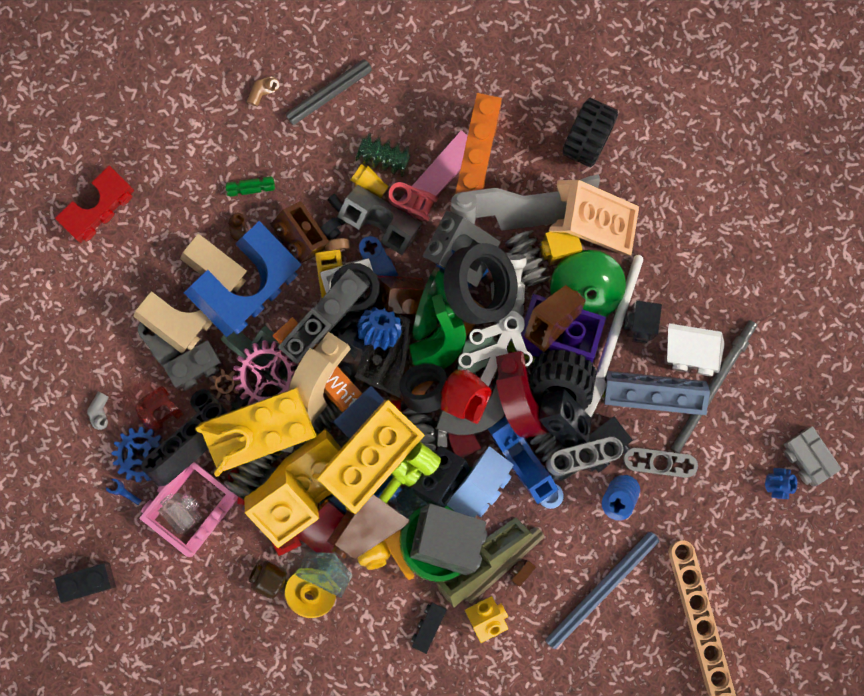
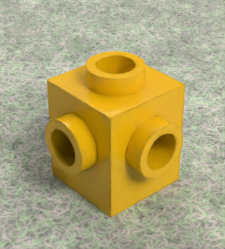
M492 596L465 609L481 643L508 630L504 620L508 618V615L502 603L497 605Z

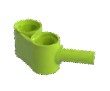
M419 442L391 473L393 478L378 498L387 504L401 484L412 486L419 480L422 473L428 476L435 472L441 458L422 442Z

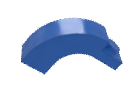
M506 416L488 428L496 446L504 458L514 465L512 470L537 504L559 490L551 475L535 456L525 439L518 436L511 428Z

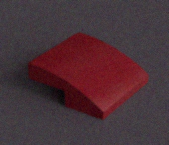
M327 498L318 507L319 519L298 533L296 537L330 564L338 559L339 556L331 551L333 546L327 540L345 515V512Z

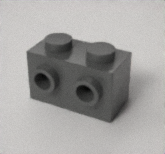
M207 340L191 351L163 365L174 387L178 390L183 388L186 391L197 385L198 379L204 376L209 378L220 371L219 367L223 366V363L213 345Z

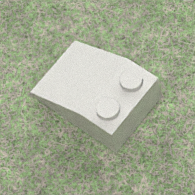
M669 323L667 362L669 365H673L672 369L681 372H687L688 368L696 369L698 374L713 376V372L719 373L724 349L722 332Z

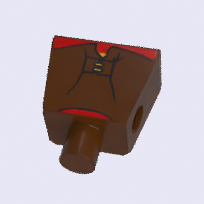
M377 275L380 283V294L376 303L382 309L385 307L387 312L417 314L425 289L423 278Z

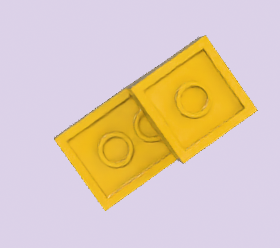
M326 429L286 457L263 485L244 498L245 514L277 548L319 519L318 503L332 494L319 481L312 478L313 473L319 474L341 450L339 444Z

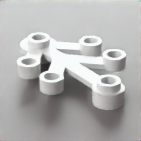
M510 311L506 317L499 320L498 324L482 330L474 329L471 331L469 339L475 345L483 343L485 338L498 334L501 335L495 345L473 353L461 354L458 359L459 365L462 368H470L474 363L490 357L481 377V380L489 387L497 369L496 356L508 354L506 348L510 339H512L516 351H522L529 356V361L525 364L529 366L533 358L531 353L526 350L521 336L525 326L523 317L517 312ZM509 319L516 321L517 325L514 329L507 327ZM474 332L481 333V341L475 342L472 339ZM465 355L471 358V363L467 366L461 362L462 357Z

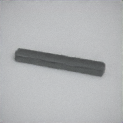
M363 59L286 113L289 122L295 125L372 71L371 65L367 60Z

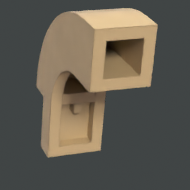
M330 332L325 335L314 350L309 348L299 363L289 386V390L297 387L312 424L327 406L323 393L330 375L350 350L348 344Z

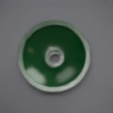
M436 266L433 269L423 291L413 328V339L415 340L425 339L440 324L436 316L432 297L442 293L445 302L448 303L444 291L445 271L442 267Z

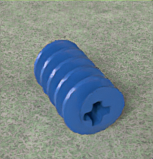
M619 475L612 479L602 499V508L609 518L622 521L632 514L640 494L638 481L629 475Z

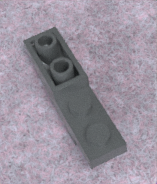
M348 269L320 302L307 313L278 348L298 365L309 348L314 349L325 335L352 308L353 304L369 286L351 269Z

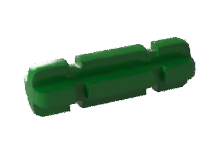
M269 176L263 177V180L255 178L241 180L239 183L235 181L227 182L225 186L226 194L229 197L238 196L239 193L247 195L261 193V190H265V192L274 191L275 181L273 177Z

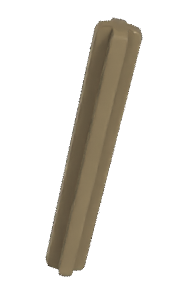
M533 528L530 531L532 537L465 597L469 603H473L545 537L539 528Z

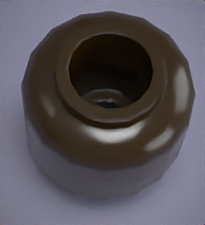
M263 561L261 564L257 563L249 577L252 590L269 599L275 598L279 593L284 594L288 580L286 579V570L270 561Z

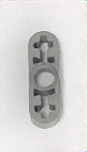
M632 448L623 456L625 467L636 472L687 478L693 476L698 469L697 460L688 454ZM634 452H636L639 458L646 459V453L651 454L648 460L649 469H645L646 463H637L636 467L632 466L633 464L631 461H628V457L633 456ZM658 455L664 456L667 460V467L664 470H657L653 465V460ZM672 457H676L675 463H683L685 459H688V464L692 465V469L687 470V473H683V468L674 467V472H670L673 464Z

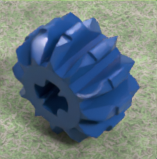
M373 307L371 311L365 310L357 325L358 338L364 340V345H373L374 350L377 347H381L383 350H386L388 346L394 347L402 332L400 318L395 317L394 311L387 312L385 307L382 310H378L376 307Z

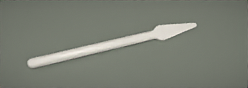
M636 255L633 258L626 279L625 294L617 307L596 371L592 402L584 410L590 417H592L606 389L605 377L643 263L641 255Z

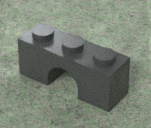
M359 185L346 197L337 216L357 229H360L365 224L378 227L384 233L381 243L401 255L412 244L422 225L420 221Z

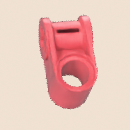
M402 182L393 184L388 194V200L391 205L425 222H428L430 219L428 215L433 203L438 201V197ZM396 190H402L406 193L407 198L403 201H397L393 198V193ZM425 201L423 209L420 210L423 202Z

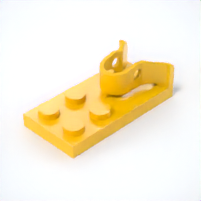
M297 387L204 421L196 427V431L203 434L215 463V477L225 470L316 437Z
M385 399L319 474L313 473L312 478L319 481L346 506L349 512L356 514L425 435L389 400Z

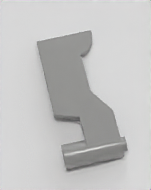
M599 174L593 175L580 181L598 188L600 176ZM491 188L455 194L451 200L450 212L464 217L474 225L476 218L495 215L501 231L554 224L558 219H564L567 203L561 201L559 191L522 196L502 189ZM467 235L458 236L453 242L452 250L457 251L463 247L470 246L473 239Z

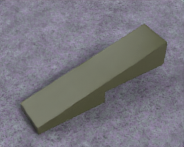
M514 518L486 538L480 550L482 561L480 567L475 572L468 575L460 574L453 579L436 582L439 591L455 608L532 537L531 532L517 518Z

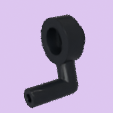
M333 194L327 201L339 213L343 202ZM334 217L320 229L328 241L336 239L341 234L339 229L347 222Z

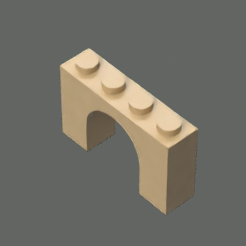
M197 234L180 257L183 262L200 275L209 270L230 292L233 290L238 292L246 282L243 277L247 271L200 234ZM152 291L137 308L133 316L182 354L187 348L191 351L200 340L197 337L202 329L207 331L213 324L201 310L192 313L178 311Z

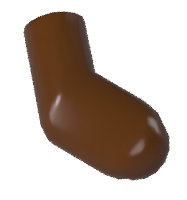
M234 213L229 219L228 224L231 237L238 241L247 232L244 216L241 213Z

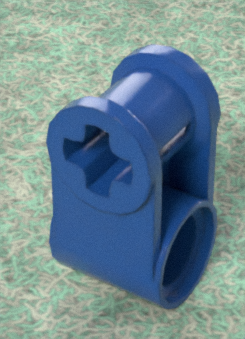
M373 236L362 239L359 244V250L363 259L369 258L373 272L379 276L397 277L398 273L381 242ZM367 243H371L372 246H378L375 248V254L371 255L370 252H364L367 249Z

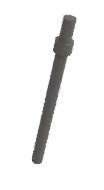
M749 320L740 336H736L731 345L733 347L722 363L719 373H716L708 386L710 390L708 406L741 352H745L750 343L748 341L758 326L755 322ZM691 414L671 446V450L680 453L703 415Z

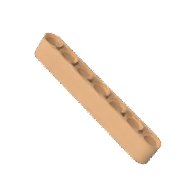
M675 541L669 547V558L708 696H736L695 549L688 541ZM681 544L687 549V556L683 559H679L675 554L676 548ZM686 570H691L694 573V581L690 584L684 583L682 575ZM694 595H698L701 598V606L697 609H692L689 603L690 598ZM702 620H705L709 627L705 634H699L697 631V624ZM708 646H713L716 651L715 656L707 660L704 656V650ZM716 671H720L723 675V679L718 685H714L711 682V676Z

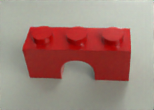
M110 165L91 182L100 193V200L94 208L82 209L72 201L55 218L80 243L84 240L87 242L93 238L97 232L95 229L101 223L106 224L115 215L113 211L119 205H126L133 197L131 195L134 192L133 188Z

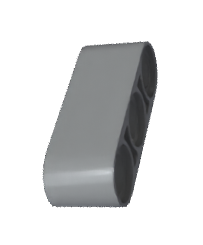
M608 437L566 448L551 454L547 458L546 467L552 475L561 476L610 463L622 455L623 445L617 438ZM607 443L611 444L614 448V455L612 457L607 456L604 452V445ZM581 450L589 453L590 460L588 463H583L580 460L579 452ZM559 456L564 459L566 465L563 470L555 467V457Z

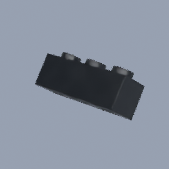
M433 602L431 605H427L424 611L427 615L424 620H420L417 627L420 630L418 634L414 633L411 639L413 648L427 654L447 611L446 608Z

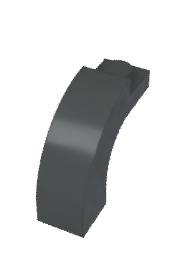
M498 371L491 389L490 399L478 424L472 423L465 418L460 419L441 410L434 429L450 435H471L484 431L497 423L505 414L496 380H499Z

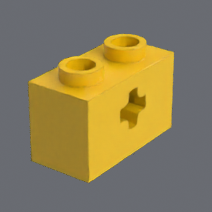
M567 232L545 233L544 239L541 242L542 246H540L541 255L544 257V260H548L549 266L560 263L567 256L582 251L579 237Z

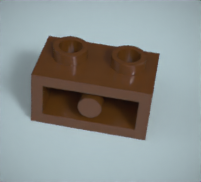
M302 201L283 209L270 223L276 235L279 236L288 251L300 264L315 257V253L320 252L329 243Z

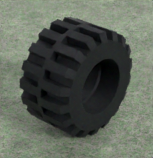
M591 97L588 98L581 107L563 146V155L589 168L595 165L617 120L618 110Z
M551 350L548 353H542L540 357H536L532 366L529 382L532 396L537 405L541 407L544 394L565 389L585 410L592 402L596 369L592 366L590 360H585L583 355H577L576 352Z

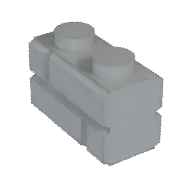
M813 426L806 428L783 444L786 448L784 450L785 456L791 463L795 462L801 470L798 474L806 485L810 483L812 487L817 486L841 470V467Z

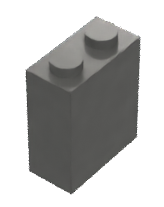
M429 503L420 510L410 558L463 575L471 574L480 567L482 561L480 550L487 537V531L485 530L486 521Z

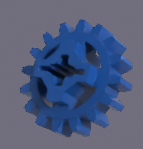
M139 427L138 433L133 428H130L129 436L121 433L120 436L123 441L114 442L119 448L118 451L111 453L118 457L113 462V465L121 466L118 470L119 474L127 472V480H131L135 476V480L138 483H141L142 477L146 481H151L144 472L132 470L137 465H142L143 462L141 459H135L137 453L134 448L142 451L145 450L143 456L146 458L161 445L159 442L163 437L161 435L153 437L154 430L152 429L146 434L144 427ZM147 438L148 441L138 444L134 439ZM127 448L128 457L124 460V451Z

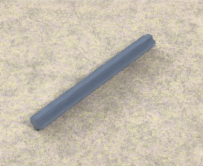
M648 532L546 638V643L551 648L557 649L659 543L658 537L654 533Z

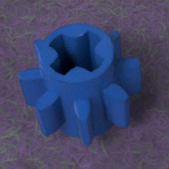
M773 468V473H769L766 476L765 487L767 492L772 493V498L789 499V494L796 492L797 478L795 475H791L790 469Z

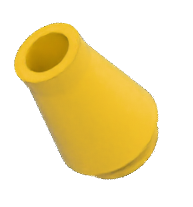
M363 164L359 166L350 181L355 183V187L359 185L379 198L382 197L389 187L369 166L365 167Z

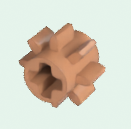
M221 369V376L218 378L212 376L213 380H215V385L211 386L210 389L218 391L217 399H221L223 395H226L227 400L231 401L233 393L241 394L235 389L237 385L242 384L241 380H233L236 372L232 371L230 375H226L225 370ZM224 379L232 383L228 387L229 391L227 392L220 388V385L224 384Z

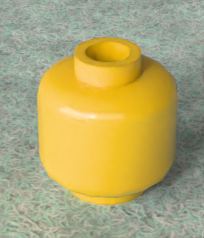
M382 541L359 556L357 560L361 566L366 567L368 570L377 569L386 565V560L390 557V551L385 542Z

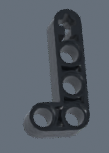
M200 389L192 395L190 404L197 414L143 460L141 465L142 471L156 485L165 486L208 450L203 434L197 432L196 427L204 421L228 413L209 390Z

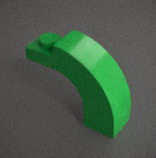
M441 293L432 297L436 316L440 322L438 330L429 338L409 345L414 366L430 363L438 365L444 370L459 357L466 342L464 322L454 313L449 303L445 302Z

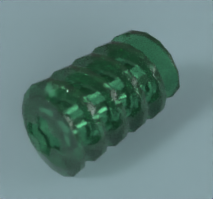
M369 132L360 143L355 161H358L363 156V164L367 165L372 159V167L376 168L382 163L383 171H386L391 166L392 174L395 175L401 169V177H404L411 154H409V146L400 151V143L398 142L391 148L390 139H387L382 145L381 136L371 141V133Z

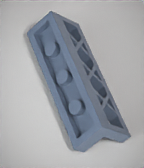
M607 371L604 405L698 415L707 414L710 395L707 381Z

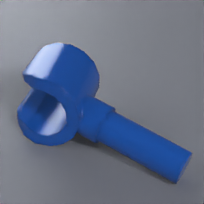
M111 479L117 482L118 488L113 491L106 487L109 493L122 495L135 504H140L142 500L128 492L124 488L122 481Z

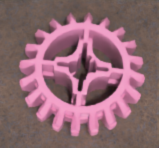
M262 341V349H260L257 343H253V353L248 348H245L244 353L248 357L245 359L238 356L237 358L243 365L242 367L234 366L233 369L235 371L241 372L240 376H233V380H241L242 384L237 385L235 389L236 391L245 390L240 396L241 399L251 396L248 405L255 403L257 400L261 401L269 398L261 396V394L271 384L283 389L279 393L289 390L292 377L296 371L294 367L298 365L294 361L291 362V359L280 349L278 351V342L273 341L271 348H269L268 341ZM262 355H275L273 360H270L266 366L254 363V360ZM281 360L287 368V382L278 374ZM269 368H271L270 374L277 381L267 380V383H265V376L259 370L269 371ZM249 369L257 376L255 390L252 389L249 383Z

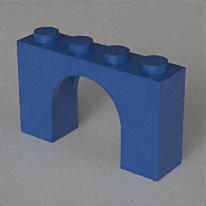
M260 221L235 243L258 269L260 287L255 295L244 297L231 293L209 270L203 273L184 292L226 337L233 332L238 335L248 325L245 320L250 315L255 318L265 308L262 304L267 299L270 301L274 300L282 292L279 287L284 282L289 285L298 276L295 271L301 266L298 260Z

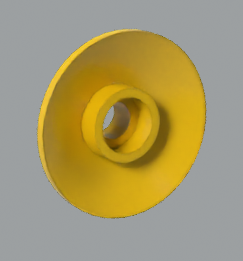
M305 569L296 572L289 578L285 587V599L288 606L296 614L306 618H317L328 613L333 607L336 600V589L331 579L324 573L313 569ZM305 595H312L313 600L306 599Z

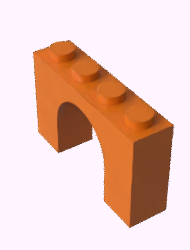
M481 93L476 95L456 194L484 189L491 148L500 116L502 102L500 97Z

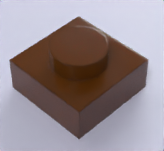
M528 560L525 563L520 561L510 572L514 575L511 581L520 587L536 567Z

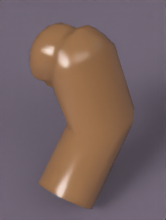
M266 77L257 80L246 102L258 107L263 95L273 93L279 89L280 83L278 79Z

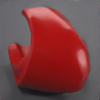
M457 369L447 378L443 386L440 409L460 419L465 418L472 423L478 424L492 391L479 377L469 370Z

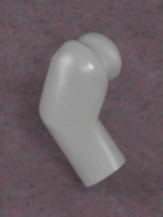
M99 391L90 404L87 414L91 425L95 429L102 430L108 425L103 407L109 397Z

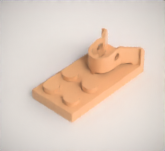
M580 180L557 181L561 201L567 203L564 219H558L557 222L551 225L549 232H567L621 255L632 254L639 206Z

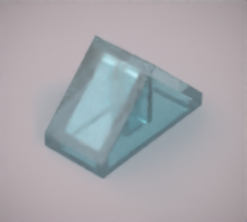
M307 552L296 572V576L342 598L353 576L335 553Z

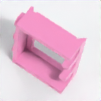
M194 461L169 484L159 486L157 490L159 494L153 501L149 500L141 510L143 514L139 519L185 556L193 557L237 501L238 496L229 491L222 482ZM196 470L226 495L188 543L185 544L155 519L193 471Z

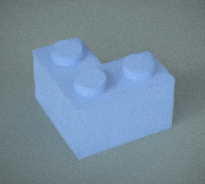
M489 446L463 479L447 503V506L455 512L473 518L476 515L482 517L490 506L489 504L493 505L500 496L499 487L503 489L512 476L508 473L514 465Z

